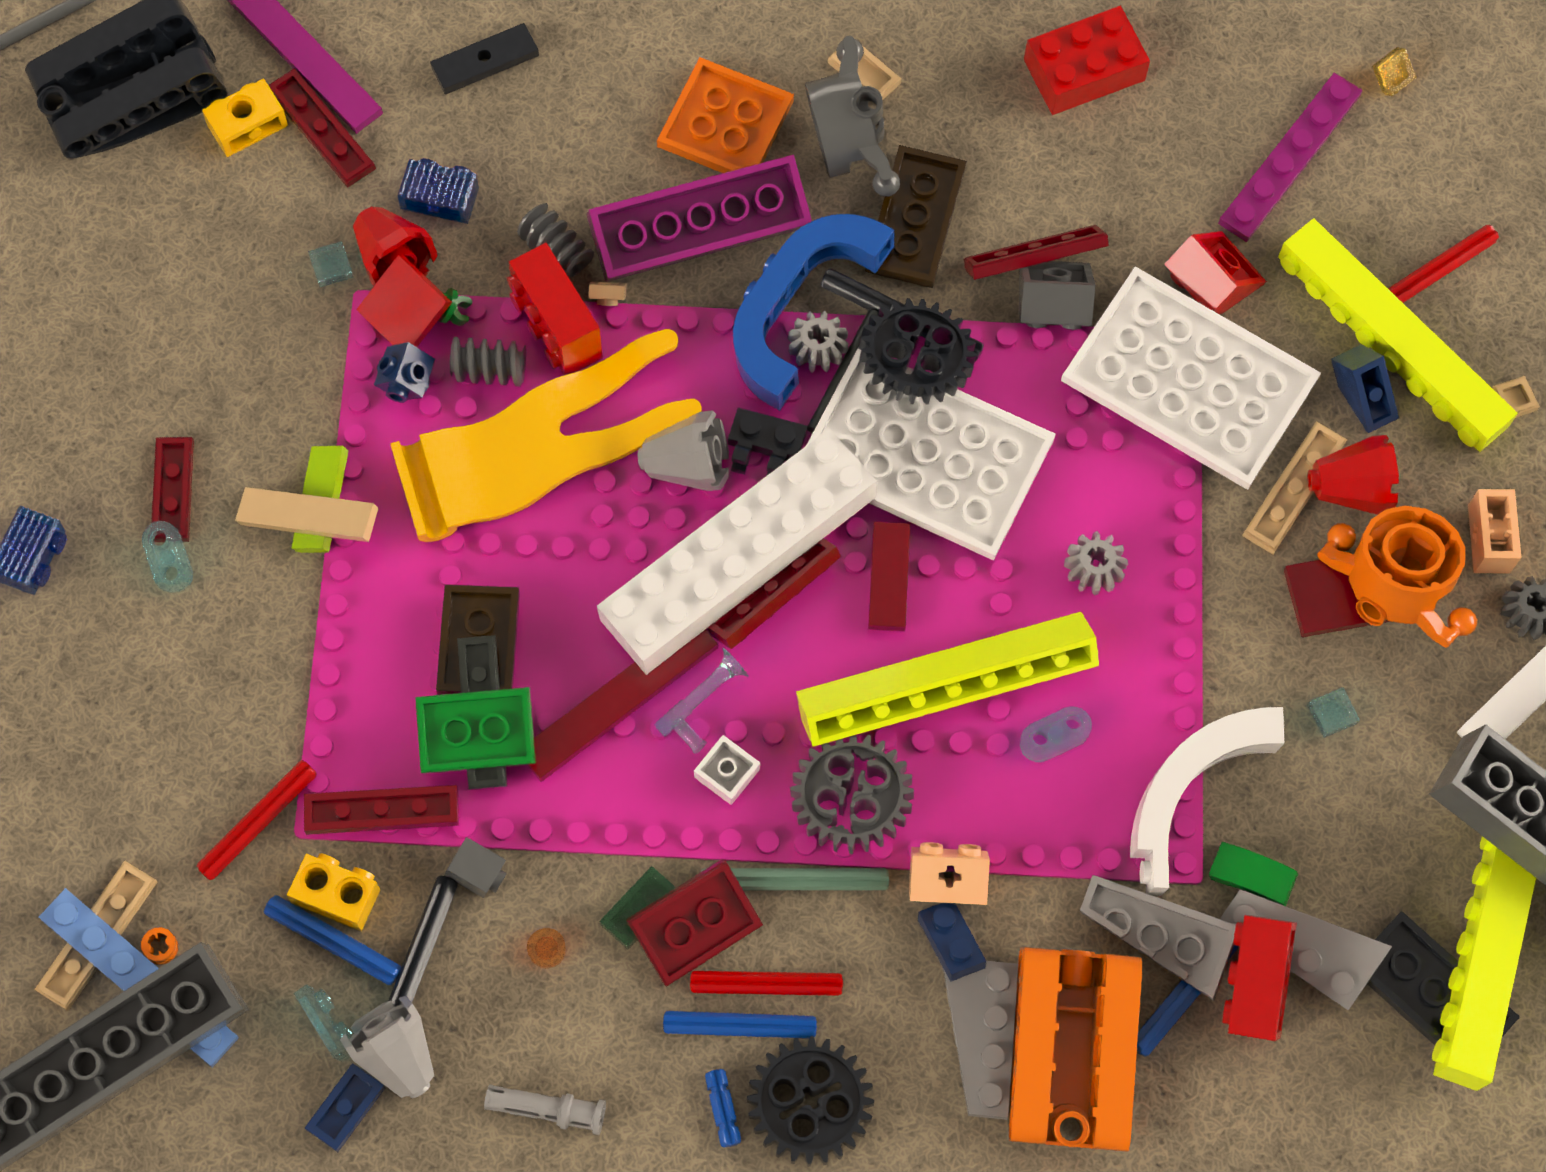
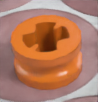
M162 927L153 928L143 936L141 950L143 955L152 963L163 965L175 958L178 952V942L168 929ZM160 937H166L165 943L169 947L164 954L159 951V955H153L154 949L151 946V942L154 939L160 942Z

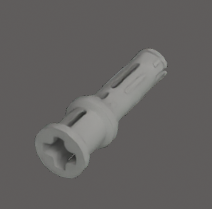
M489 1084L485 1096L484 1109L556 1122L560 1129L565 1130L569 1126L592 1130L593 1135L599 1136L606 1110V1100L599 1099L597 1103L574 1099L573 1094L568 1093L562 1095L561 1098Z

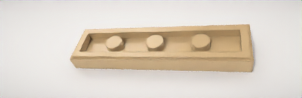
M1316 421L1242 536L1274 555L1314 491L1310 492L1308 488V470L1313 469L1315 460L1341 450L1347 439Z
M245 487L235 521L240 525L369 542L378 507L374 503Z
M124 861L91 910L121 935L157 884V880ZM67 943L34 990L69 1011L97 968Z

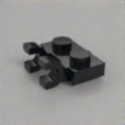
M738 407L728 436V445L735 447L731 458L733 462L731 471L745 475L753 451L770 456L766 470L768 471L767 475H769L802 449L807 426Z

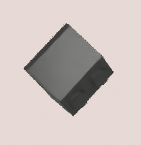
M1048 261L1020 268V323H1026V325L1034 328H1043L1047 324H1059L1063 328L1072 330L1081 329L1083 326H1092L1096 285L1090 263Z

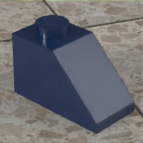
M1360 344L1331 359L1338 387L1368 433L1399 419L1383 355Z

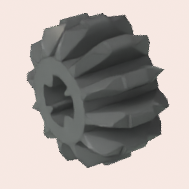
M1533 576L1527 577L1524 583L1519 580L1515 581L1510 586L1511 591H1506L1502 596V601L1506 605H1503L1500 615L1511 617L1506 623V628H1512L1515 625L1520 627L1518 638L1523 637L1529 630L1533 640L1539 639L1542 633L1546 635V579H1543L1539 585H1537Z

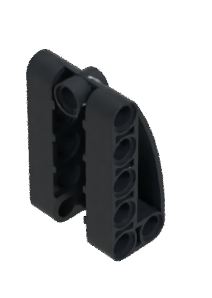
M142 0L33 59L25 68V72L38 98V108L46 116L64 157L70 159L123 146L202 113L203 109L209 107L213 101L221 98L224 99L228 95L227 89L214 64L217 62L215 55L205 38L200 35L188 8L181 0Z

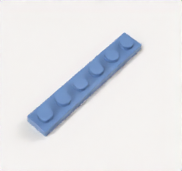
M66 888L39 916L48 927L123 991L159 969ZM224 1026L190 1049L213 1068L239 1037L227 1026Z

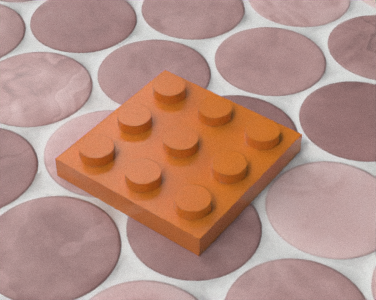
M699 57L657 139V147L721 173L763 163L794 102V94Z

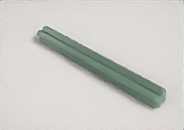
M731 868L743 890H887L889 887V872L885 868Z

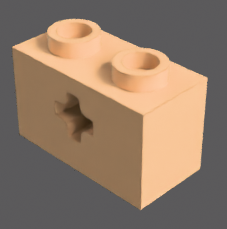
M1478 489L1468 504L1474 573L1510 574L1521 559L1515 489Z
M924 842L920 844V847H911L910 901L987 905L990 865L988 851H981L980 846L973 844H962L958 846V849H943L942 844ZM947 866H954L955 872L952 873V877L945 878L943 872H946Z

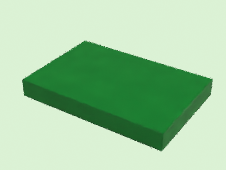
M529 687L415 697L420 769L422 774L536 764Z

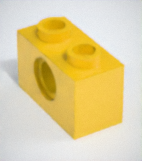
M264 78L256 83L244 85L238 92L224 99H217L209 107L202 110L208 128L226 157L288 126L284 110ZM242 114H250L245 118H238Z

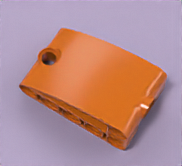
M1031 947L1020 948L1011 1070L1009 1141L1129 1151L1142 981L1141 957L1096 954V952L1067 949L1059 951ZM1074 1117L1080 1124V1131L1077 1137L1067 1140L1060 1133V1125L1064 1119Z

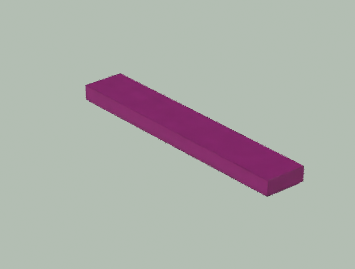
M227 0L293 69L295 68L308 85L356 134L383 114L382 108L277 0Z

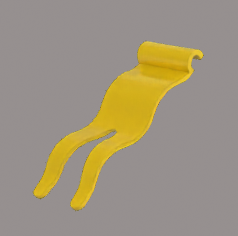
M664 329L642 336L612 356L589 368L555 378L534 388L505 410L484 421L419 435L420 440L412 445L403 446L400 445L399 441L390 443L418 539L422 542L438 541L452 535L459 526L492 521L517 513L534 504L554 488L574 476L622 459L642 448L646 438L698 412H702V407L698 400L686 399L664 404L631 421L611 428L564 436L560 432V426L563 421L601 402L627 383L650 362L674 351L678 346L677 334L673 330Z

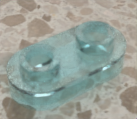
M165 521L151 523L142 534V545L154 581L160 589L168 593L182 592L191 584L193 571L180 532L174 525ZM158 533L166 535V541L161 546H157L154 542V538ZM171 567H175L178 575L174 580L169 581L166 578V571Z
M1070 706L1063 708L1028 725L1022 732L1020 749L1023 755L1031 761H1047L1083 744L1091 732V718L1085 710L1079 707ZM1074 719L1079 723L1080 727L1071 729L1066 722ZM1042 735L1047 742L1043 745L1036 744L1033 737Z

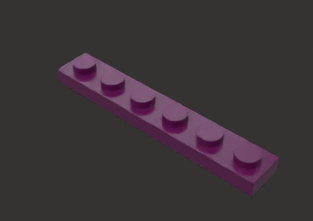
M1334 72L1223 213L1218 224L1243 241L1248 242L1360 98L1363 90Z

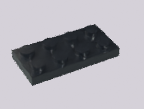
M1401 911L1375 939L1391 945L1392 948L1367 985L1435 1045L1442 1037L1444 1025L1440 1024V1018L1445 1005L1450 1001L1452 989L1448 988V982L1453 969L1458 966V961ZM1508 1007L1502 1037L1520 1018L1510 1007Z

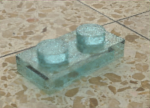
M307 984L294 992L295 997L332 1057L341 1062L350 1058L340 1039L344 1034L347 1035L348 1039L353 1035L344 1022L341 1021L337 1024L330 1012L335 1007L323 989L317 991Z

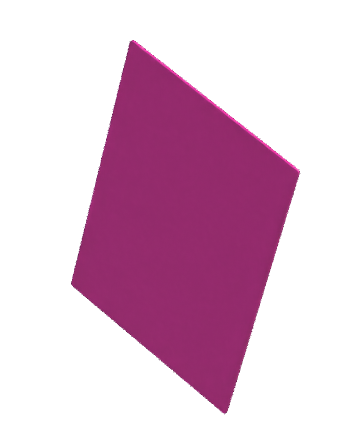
M358 290L353 294L337 446H344L349 450L340 499L374 503L378 507V512L369 542L332 537L329 553L324 554L302 760L306 761L316 771L317 775L298 794L294 833L297 838L461 847L465 838L468 837L487 849L701 860L724 859L726 861L897 870H910L911 847H920L921 843H939L943 845V849H958L959 845L973 844L980 846L981 851H988L990 859L989 874L1091 879L1095 875L1106 880L1140 882L1141 861H1145V858H1130L1131 835L1139 803L1148 784L1167 758L1193 733L1203 728L1202 463L1061 381L1063 373L1094 327L1083 326L1081 329L1072 330L1063 328L1061 325H1047L1043 328H1034L1026 325V323L963 320L961 329H971L970 337L982 342L984 347L980 357L974 363L972 375L970 378H967L965 387H958L957 389L1056 434L994 561L868 503L824 537V539L837 547L842 557L733 649L728 648L714 638L718 643V649L544 781L540 782L528 765L506 766V787L469 790L467 770L422 774L420 769L415 697L437 695L436 684L445 584L519 587L520 599L513 689L530 688L534 737H536L635 662L600 621L597 605L765 478L768 472L766 470L770 456L752 451L744 475L731 471L733 463L731 458L735 447L728 445L729 459L722 460V468H729V477L721 490L706 491L650 478L645 470H642L639 466L637 450L613 463L574 476L554 488L534 504L517 513L492 521L459 526L449 537L433 542H422L417 537L390 443L399 441L400 445L403 446L412 445L420 440L419 435L484 421L505 410L534 388L564 375L559 367L552 368L544 353L547 347L542 339L537 341L534 339L527 326L528 316L524 311L519 313L516 310L511 298L463 295L473 300L472 305L467 309L458 306V311L462 315L468 316L469 321L463 326L455 325L450 320L445 324L437 321L417 347L435 358L427 391L422 398L407 400L404 403L393 401L385 395V391L374 385L378 374V363L384 356L386 348L392 346V344L356 310L370 291ZM584 301L600 327L603 358L581 370L605 360L642 336L664 329L673 330L677 334L678 346L674 351L650 362L627 383L601 402L563 421L560 426V432L564 436L611 428L631 421L664 404L686 399L698 400L701 404L702 412L713 410L716 413L715 418H720L723 423L727 444L738 407L808 426L839 365L830 362V369L827 372L822 369L821 365H816V369L812 373L809 370L808 362L798 367L796 363L797 356L790 355L789 344L791 342L788 340V333L791 329H795L794 323L797 318L807 321V312L782 311L768 331L765 342L776 356L798 368L799 384L779 411L759 399L747 387L739 373L733 343L734 321L739 309L618 303L617 306L597 305V302ZM813 313L815 318H820L821 313ZM827 314V320L839 318V328H846L848 332V337L845 341H847L849 348L866 315ZM454 336L459 338L461 347H465L468 338H473L475 348L480 347L483 339H487L490 349H494L497 340L502 341L504 350H508L511 341H516L518 351H522L526 345L525 377L521 387L514 385L512 376L506 386L500 384L498 375H496L492 385L486 384L483 374L478 383L471 382L469 373L464 382H457L455 373L453 372V375H450V353ZM920 336L916 350L911 356L908 366L911 369H914L919 352L924 346L926 338ZM808 430L806 433L802 449L807 445L810 437L812 436V433H810ZM874 522L910 524L905 632L868 629ZM1098 531L1100 540L1105 541L1106 537L1112 535L1114 538L1112 546L1123 545L1124 552L1121 557L1128 560V565L1126 569L1122 570L1125 574L1122 582H1114V589L1110 592L1101 586L1099 594L1094 596L1091 586H1086V589L1080 592L1078 589L1080 580L1069 581L1067 577L1071 570L1064 567L1065 558L1069 557L1067 553L1069 545H1078L1077 540L1079 536L1083 534L1091 540L1093 532ZM1094 560L1091 565L1098 567L1101 562ZM1082 612L1096 636L1099 666L856 735L857 743H863L865 737L870 735L871 746L873 747L882 740L885 741L884 753L887 754L896 749L897 760L895 763L906 761L907 770L904 774H912V785L909 786L914 789V799L909 800L912 804L911 814H903L906 817L905 827L894 825L896 828L895 838L883 834L884 846L880 847L872 840L869 841V852H865L861 844H855L853 854H849L847 844L842 843L838 851L835 852L833 850V841L830 839L823 846L819 845V832L813 836H807L806 828L808 824L799 825L797 815L800 812H793L792 801L795 798L791 797L790 787L796 785L793 782V772H802L799 769V760L803 759L811 762L809 749H815L820 753L822 752V746L813 747L801 721L796 691ZM722 735L760 762L759 772L732 805L694 778L695 768ZM850 737L843 738V742H849ZM835 741L829 742L830 746L836 745ZM852 753L854 756V782L851 793L846 795L847 806L843 816L839 815V805L834 801H823L819 805L825 810L836 808V827L843 825L850 834H853L850 828V805L854 792L858 791V778L861 770L865 771V780L869 784L877 786L885 782L883 778L876 776L868 778V760L861 761L854 753ZM836 767L830 772L836 776H842L848 770L843 767ZM1203 772L1188 784L1175 807L1171 820L1168 839L1169 883L1197 885L1203 880ZM457 785L459 826L306 835L304 831V794ZM862 810L856 816L867 820L872 818L874 813L869 810ZM947 866L946 872H955L954 866Z

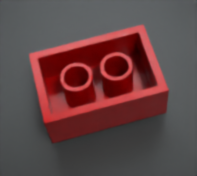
M1121 5L1028 39L1024 55V62L1052 115L1145 81L1150 64V59Z
M547 242L509 261L511 276L507 277V281L512 290L509 294L511 301L519 313L524 311L528 316L527 326L536 341L542 339L547 347L544 353L552 368L559 367L563 375H568L602 359L600 327Z
M1244 915V921L1236 923L1233 945L1240 946L1238 961H1231L1228 975V984L1234 985L1233 999L1225 1001L1222 1019L1223 1024H1229V1034L1277 1041L1281 1038L1297 922Z

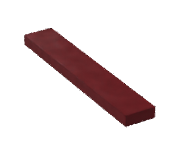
M705 629L647 675L634 662L534 737L536 764H527L540 782L544 781L718 649V643Z

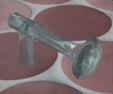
M722 648L724 653L723 659L712 675L654 724L655 728L664 737L674 729L692 749L694 754L703 749L707 742L702 740L684 719L728 679L740 675L749 677L740 663L724 648Z

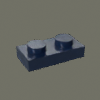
M940 903L918 912V921L950 982L985 969L986 959L956 903Z
M352 1063L305 1126V1129L338 1153L384 1091L385 1086Z

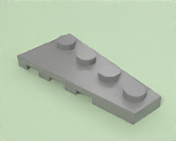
M1093 875L1080 912L1214 1001L1234 946L1236 925Z
M1242 889L1238 891L1220 918L1235 925L1237 922L1244 921V915L1297 922L1290 971L1347 1010L1351 1008L1392 948L1391 945Z
M986 961L985 969L951 982L943 969L968 1116L1007 1120L1009 1113L1018 964Z

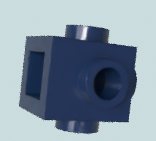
M409 342L388 346L384 356L378 363V374L374 385L385 391V395L396 402L404 403L407 400L422 398L430 384L429 377L435 358Z

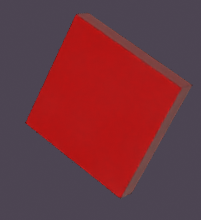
M398 255L356 310L392 345L409 342L418 347L451 305L452 301L405 256Z

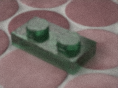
M651 866L599 921L600 925L629 950L637 939L627 924L626 919L676 887Z

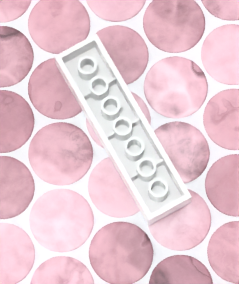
M829 428L598 604L597 610L600 621L647 675L874 500L877 493L876 479Z

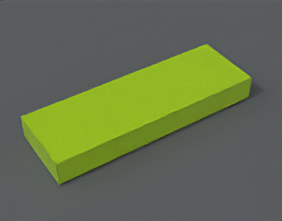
M312 446L302 494L340 499L349 450L344 446ZM294 532L291 549L300 553H329L332 537Z

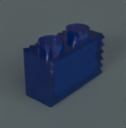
M426 158L417 161L409 159L397 195L400 209L468 224L479 190L477 174L463 166L448 168L447 166L442 167L435 161Z
M23 506L18 507L0 544V583L35 595L39 586L43 587L46 585L51 574L49 564L54 554L59 555L63 551L67 540L66 531L60 520Z

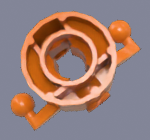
M1400 506L1386 509L1371 519L1354 554L1344 551L1349 550L1355 544V530L1346 523H1337L1329 529L1327 533L1328 543L1317 553V556L1332 569L1349 576L1351 587L1356 598L1359 600L1356 603L1357 613L1365 622L1373 626H1381L1386 620L1404 624L1416 623L1431 639L1445 648L1449 647L1458 636H1468L1476 629V615L1468 608L1460 607L1453 610L1448 616V627L1444 625L1439 615L1434 611L1437 601L1453 590L1465 566V545L1459 532L1444 517L1420 507Z

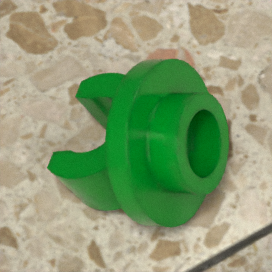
M449 288L443 294L452 303L438 321L445 324L450 320L455 325L463 326L469 321V317L462 315L458 311V306L467 309L472 305L473 300L467 296H458L457 290Z

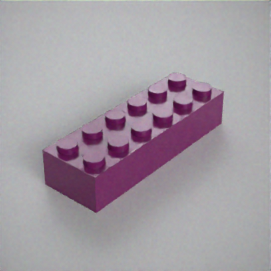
M794 154L589 209L586 214L605 282L794 232L812 221Z

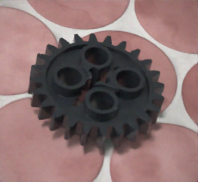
M907 298L905 307H901L898 302L892 301L890 310L881 306L878 316L871 314L868 325H864L858 348L861 350L859 361L865 363L864 374L874 373L872 385L883 382L884 388L882 393L886 394L893 389L896 391L895 398L897 401L905 394L909 395L910 404H914L916 397H922L925 405H929L930 398L933 395L939 402H943L945 392L955 396L957 388H964L967 378H970L972 375L977 353L973 352L976 341L969 340L971 329H961L962 318L950 319L952 309H948L943 313L939 312L938 302L931 308H927L925 299L920 300L919 306H914L911 299ZM928 328L929 332L924 346L919 352L915 367L911 374H906L905 372L910 364L911 356L916 350L923 329Z
M810 1036L807 1047H802L799 1039L794 1038L793 1050L789 1051L781 1043L779 1044L780 1056L778 1058L771 1053L766 1054V1060L769 1064L768 1068L761 1065L756 1066L755 1071L762 1079L750 1080L749 1086L758 1091V1094L747 1096V1103L757 1105L758 1108L750 1111L748 1117L753 1120H761L754 1128V1133L761 1134L767 1132L768 1135L763 1142L765 1148L773 1143L778 1144L776 1157L779 1158L787 1150L791 1152V1164H795L799 1155H804L807 1167H811L813 1156L819 1155L823 1165H827L829 1152H833L840 1160L843 1157L841 1148L843 1144L852 1150L856 1148V1143L852 1138L853 1134L859 1137L865 1136L866 1131L859 1125V1122L869 1123L872 1120V1116L863 1111V1108L874 1106V1099L864 1097L865 1093L872 1090L873 1085L872 1083L860 1082L866 1075L867 1069L854 1070L853 1067L857 1061V1056L854 1055L845 1060L843 1058L844 1045H841L833 1052L830 1051V1039H826L820 1048L816 1047L814 1036ZM814 1066H822L828 1071L829 1078L823 1083H814L808 1078V1070ZM836 1083L841 1084V1089L820 1097L817 1101L816 1109H812L810 1105H805L788 1118L780 1119L779 1115L782 1112L791 1110L804 1102L805 1093L815 1097L826 1091L830 1086ZM781 1084L789 1085L794 1090L795 1096L788 1102H780L773 1095L774 1088ZM834 1100H840L846 1104L848 1113L844 1117L834 1118L828 1114L826 1110L827 1104ZM798 1119H807L812 1123L814 1131L809 1136L799 1137L793 1132L792 1124Z

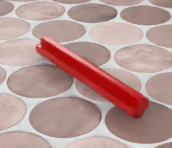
M1492 225L1483 226L1388 289L1404 303L1495 244L1499 238L1498 232L1494 230Z
M299 761L197 863L196 867L207 879H215L316 777V771L306 761Z
M693 971L690 975V989L693 993L839 996L843 991V977L840 973Z

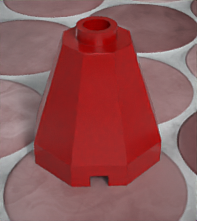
M371 206L361 211L353 224L362 260L373 286H375L398 255L405 256L425 276L430 271L426 267L428 261L431 259L434 263L438 256L432 237L424 228L382 207Z
M1387 435L1371 436L1315 460L1313 469L1308 470L1307 473L1309 491H1315L1318 500L1377 515L1386 509L1395 508L1398 503V493H1391L1392 484H1399V472L1394 445L1392 442L1387 443L1389 440Z

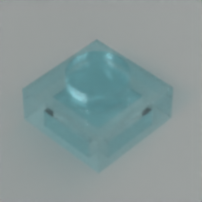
M342 241L308 251L319 287L353 278Z
M1343 687L1313 699L1307 705L1324 738L1357 725L1360 721Z

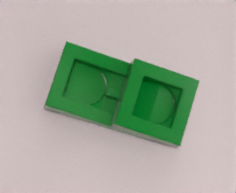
M1221 842L1209 872L1210 879L1215 882L1242 889L1284 906L1288 902L1298 876L1296 870L1282 863L1226 842Z

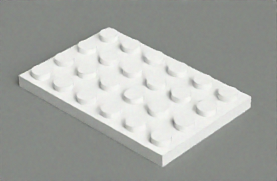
M1134 267L1063 373L1061 381L1248 490L1316 384L1321 372L1141 269Z
M857 349L807 445L830 428L876 479V498L870 504L994 561L1056 434L958 389L955 396L945 392L943 402H939L934 395L931 396L929 405H925L922 397H916L914 404H910L909 395L905 394L897 401L895 398L896 391L893 389L886 394L882 393L884 388L883 382L872 385L874 373L864 374L865 363L859 361L861 350ZM908 367L905 373L911 374L913 369Z

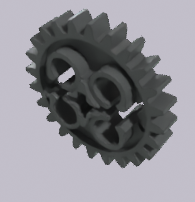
M853 735L850 736L847 743L839 739L835 741L836 745L830 746L829 743L822 744V752L820 753L810 748L809 758L811 762L803 759L799 760V769L802 772H793V782L796 785L790 787L791 797L795 798L792 801L793 812H800L797 815L799 825L808 824L806 828L807 836L810 837L819 832L820 846H823L830 839L833 841V850L835 852L838 851L843 843L847 844L849 854H853L855 844H861L863 850L869 852V841L872 840L880 847L884 846L883 834L895 838L896 828L894 825L905 827L906 817L903 814H911L912 804L909 800L914 799V789L909 787L912 785V774H904L907 770L906 761L895 763L897 760V750L894 749L885 754V741L882 740L873 747L871 746L870 735L865 737L863 743H857V737ZM854 753L861 761L868 760V778L876 776L883 778L885 782L877 786L871 785L865 780V771L861 770L858 778V791L854 792L850 805V828L853 833L850 834L843 825L836 827V808L825 810L819 805L823 801H834L839 805V815L843 816L847 806L846 795L851 793L854 782V756L852 754ZM836 767H843L848 770L842 776H836L830 771ZM862 810H869L874 813V816L864 820L858 818L856 814Z

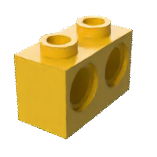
M306 853L287 893L290 902L362 932L380 892L377 882L374 881L375 876L358 867H354L352 871L339 867L340 862L326 854L319 853L318 857H314ZM324 875L328 877L327 883L323 888L319 890L309 888V883L315 876ZM352 889L363 891L362 897L358 902L354 904L344 902V896L348 891Z

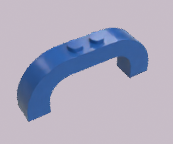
M836 214L811 221L795 231L777 254L772 253L768 257L763 267V274L757 282L752 281L744 293V301L736 314L733 328V343L739 373L747 387L759 399L780 411L799 384L798 368L776 356L766 345L765 339L768 331L808 274L817 265L832 259L850 260L876 273L894 248L893 229L874 219L860 215Z

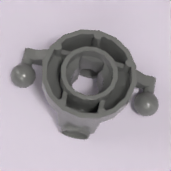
M846 36L836 49V55L841 62L839 73L805 83L818 142L829 178L850 173L851 163L864 159L868 165L878 171L872 180L875 192L881 196H891L898 191L900 179L890 169L887 157L878 146L885 135L884 119L882 117V96L876 88L862 86L858 75V64L864 55V48L858 40L852 36ZM868 101L874 102L876 108L868 107Z

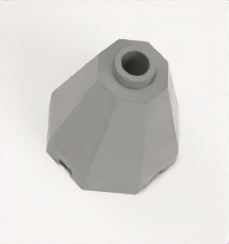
M713 410L698 412L646 438L642 448L638 450L640 468L645 470L650 478L706 491L721 490L729 477V468H722V460L729 459V449L722 421L720 418H715L716 413Z
M403 996L399 998L402 1005L395 1007L392 1001H387L356 1020L350 1027L354 1033L353 1036L348 1039L347 1035L344 1034L340 1041L355 1063L401 1098L406 1096L416 1098L430 1088L429 1082L434 1077V1071L421 1016L409 998Z

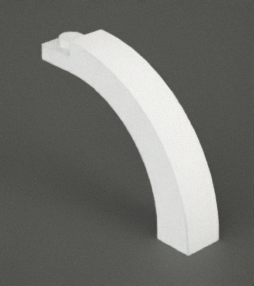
M1283 707L1245 710L1218 719L1193 733L1176 748L1158 769L1139 803L1131 835L1130 858H1145V861H1141L1139 875L1140 883L1146 884V894L1162 896L1169 888L1168 839L1175 807L1188 784L1199 774L1224 760L1254 753H1276L1284 745Z

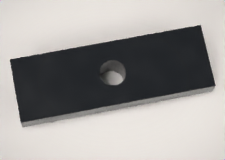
M522 23L432 60L430 64L446 95L538 57L539 50L525 23Z

